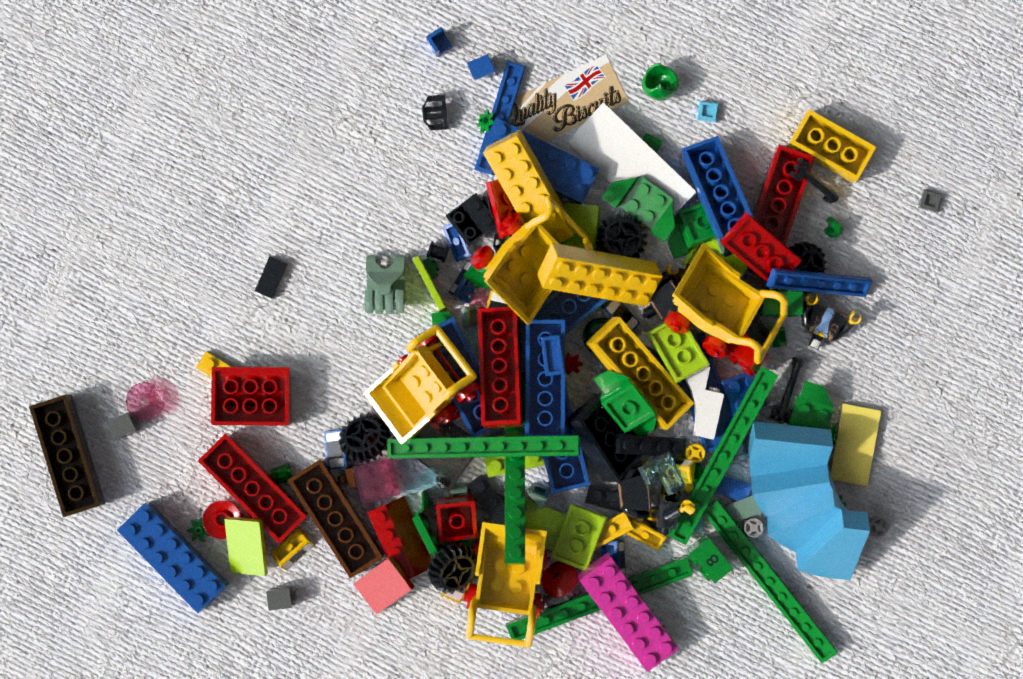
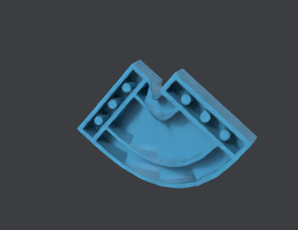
M753 422L748 445L752 494L757 506L767 517L768 535L779 544L796 552L797 569L799 571L821 577L851 580L870 533L868 513L848 511L841 503L836 492L828 466V460L833 449L831 430Z

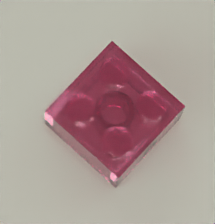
M384 458L369 462V464L366 463L352 467L362 505L401 494L392 458Z

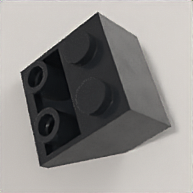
M477 193L446 215V218L468 247L497 228L490 210Z

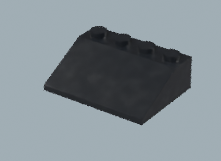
M600 392L579 407L565 423L573 436H580V446L604 482H620L628 470L643 455L615 453L616 434H637L634 430L627 433L623 432L601 404L600 396L602 392Z

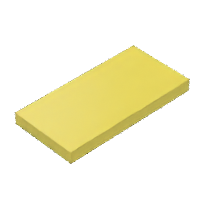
M842 404L837 429L838 439L835 441L830 467L832 480L868 486L881 411Z

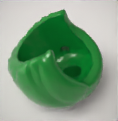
M661 63L651 65L642 80L643 91L647 96L656 101L670 99L679 87V79L676 73Z

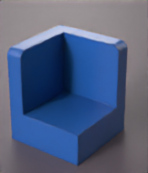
M442 27L426 36V41L436 57L453 48Z
M488 54L467 62V67L474 80L488 76V78L495 76V69Z

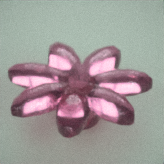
M475 287L474 294L467 295L472 299L469 306L476 305L477 311L482 306L487 307L486 301H488L489 296H485L486 288L479 292Z

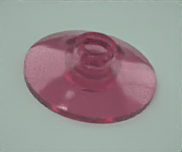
M141 382L134 385L126 396V407L129 413L139 420L156 418L165 406V396L162 390L150 382ZM144 399H149L150 403L148 405H143L142 401Z

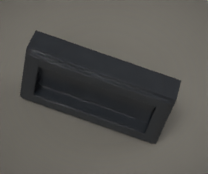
M269 256L255 292L273 299L288 264Z

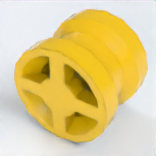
M690 444L685 448V457L689 460H695V463H699L705 457V450L701 445Z

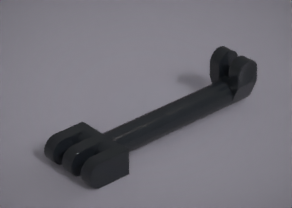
M799 158L797 162L802 166L800 167L795 164L793 167L798 173L791 171L789 175L796 181L801 182L803 178L824 194V201L828 203L837 202L839 196L809 173L808 169L811 165L804 159Z
M792 358L791 365H793L780 407L773 405L770 414L771 419H774L776 412H778L777 420L781 421L783 415H786L784 423H789L792 411L788 410L787 407L804 360Z

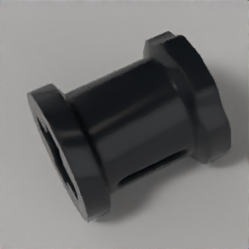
M431 241L426 257H434L445 263L450 247L436 245Z

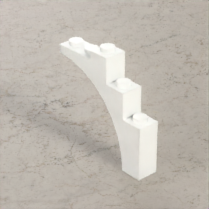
M642 332L641 335H637L644 346L656 351L646 335L647 333ZM706 367L684 380L694 402L695 424L693 435L714 440L724 394L720 393V389L709 387L708 390H705L710 367Z

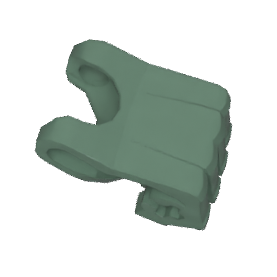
M367 255V290H365L364 297L365 313H373L374 310L375 314H383L384 310H386V314H394V310H396V313H404V255H396L394 263L388 269H382L377 264L375 255Z

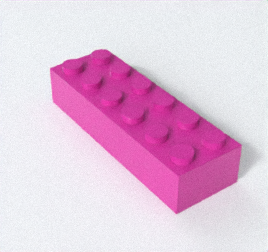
M609 552L577 575L581 584L647 672L679 650L675 641Z

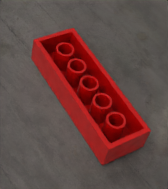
M778 145L774 150L753 217L786 245L807 180L804 178L801 182L796 181L789 174L791 171L798 173L793 167L795 164L800 167L802 166L797 162L799 158L804 159L811 165L808 169L810 173L815 156Z
M510 307L479 308L481 425L484 428L524 426L520 317Z
M225 433L198 460L254 519H261L263 521V528L278 544L283 542L309 516L279 483L273 480V477L230 433Z

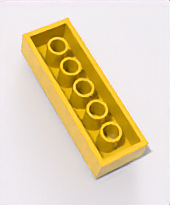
M521 130L486 147L483 154L514 209L523 217V224L528 223L548 209L545 202V197L548 195L566 212ZM556 211L551 218L541 223L558 243L573 237L575 232Z
M551 243L537 273L544 289L641 306L648 305L663 277L656 262Z
M612 317L585 343L608 370L632 378L631 381L636 383L657 410L656 425L659 429L668 430L694 404L620 317Z

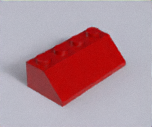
M405 496L367 512L386 557L392 556L409 579L429 570L428 566L431 565L430 559L432 558L412 520L413 514Z

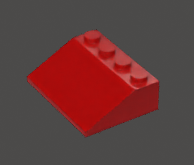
M212 367L211 425L292 426L290 367Z

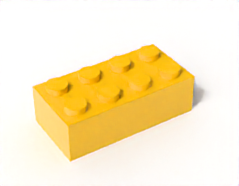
M810 109L804 114L787 144V147L815 156V163L851 183L859 179L876 149V146Z

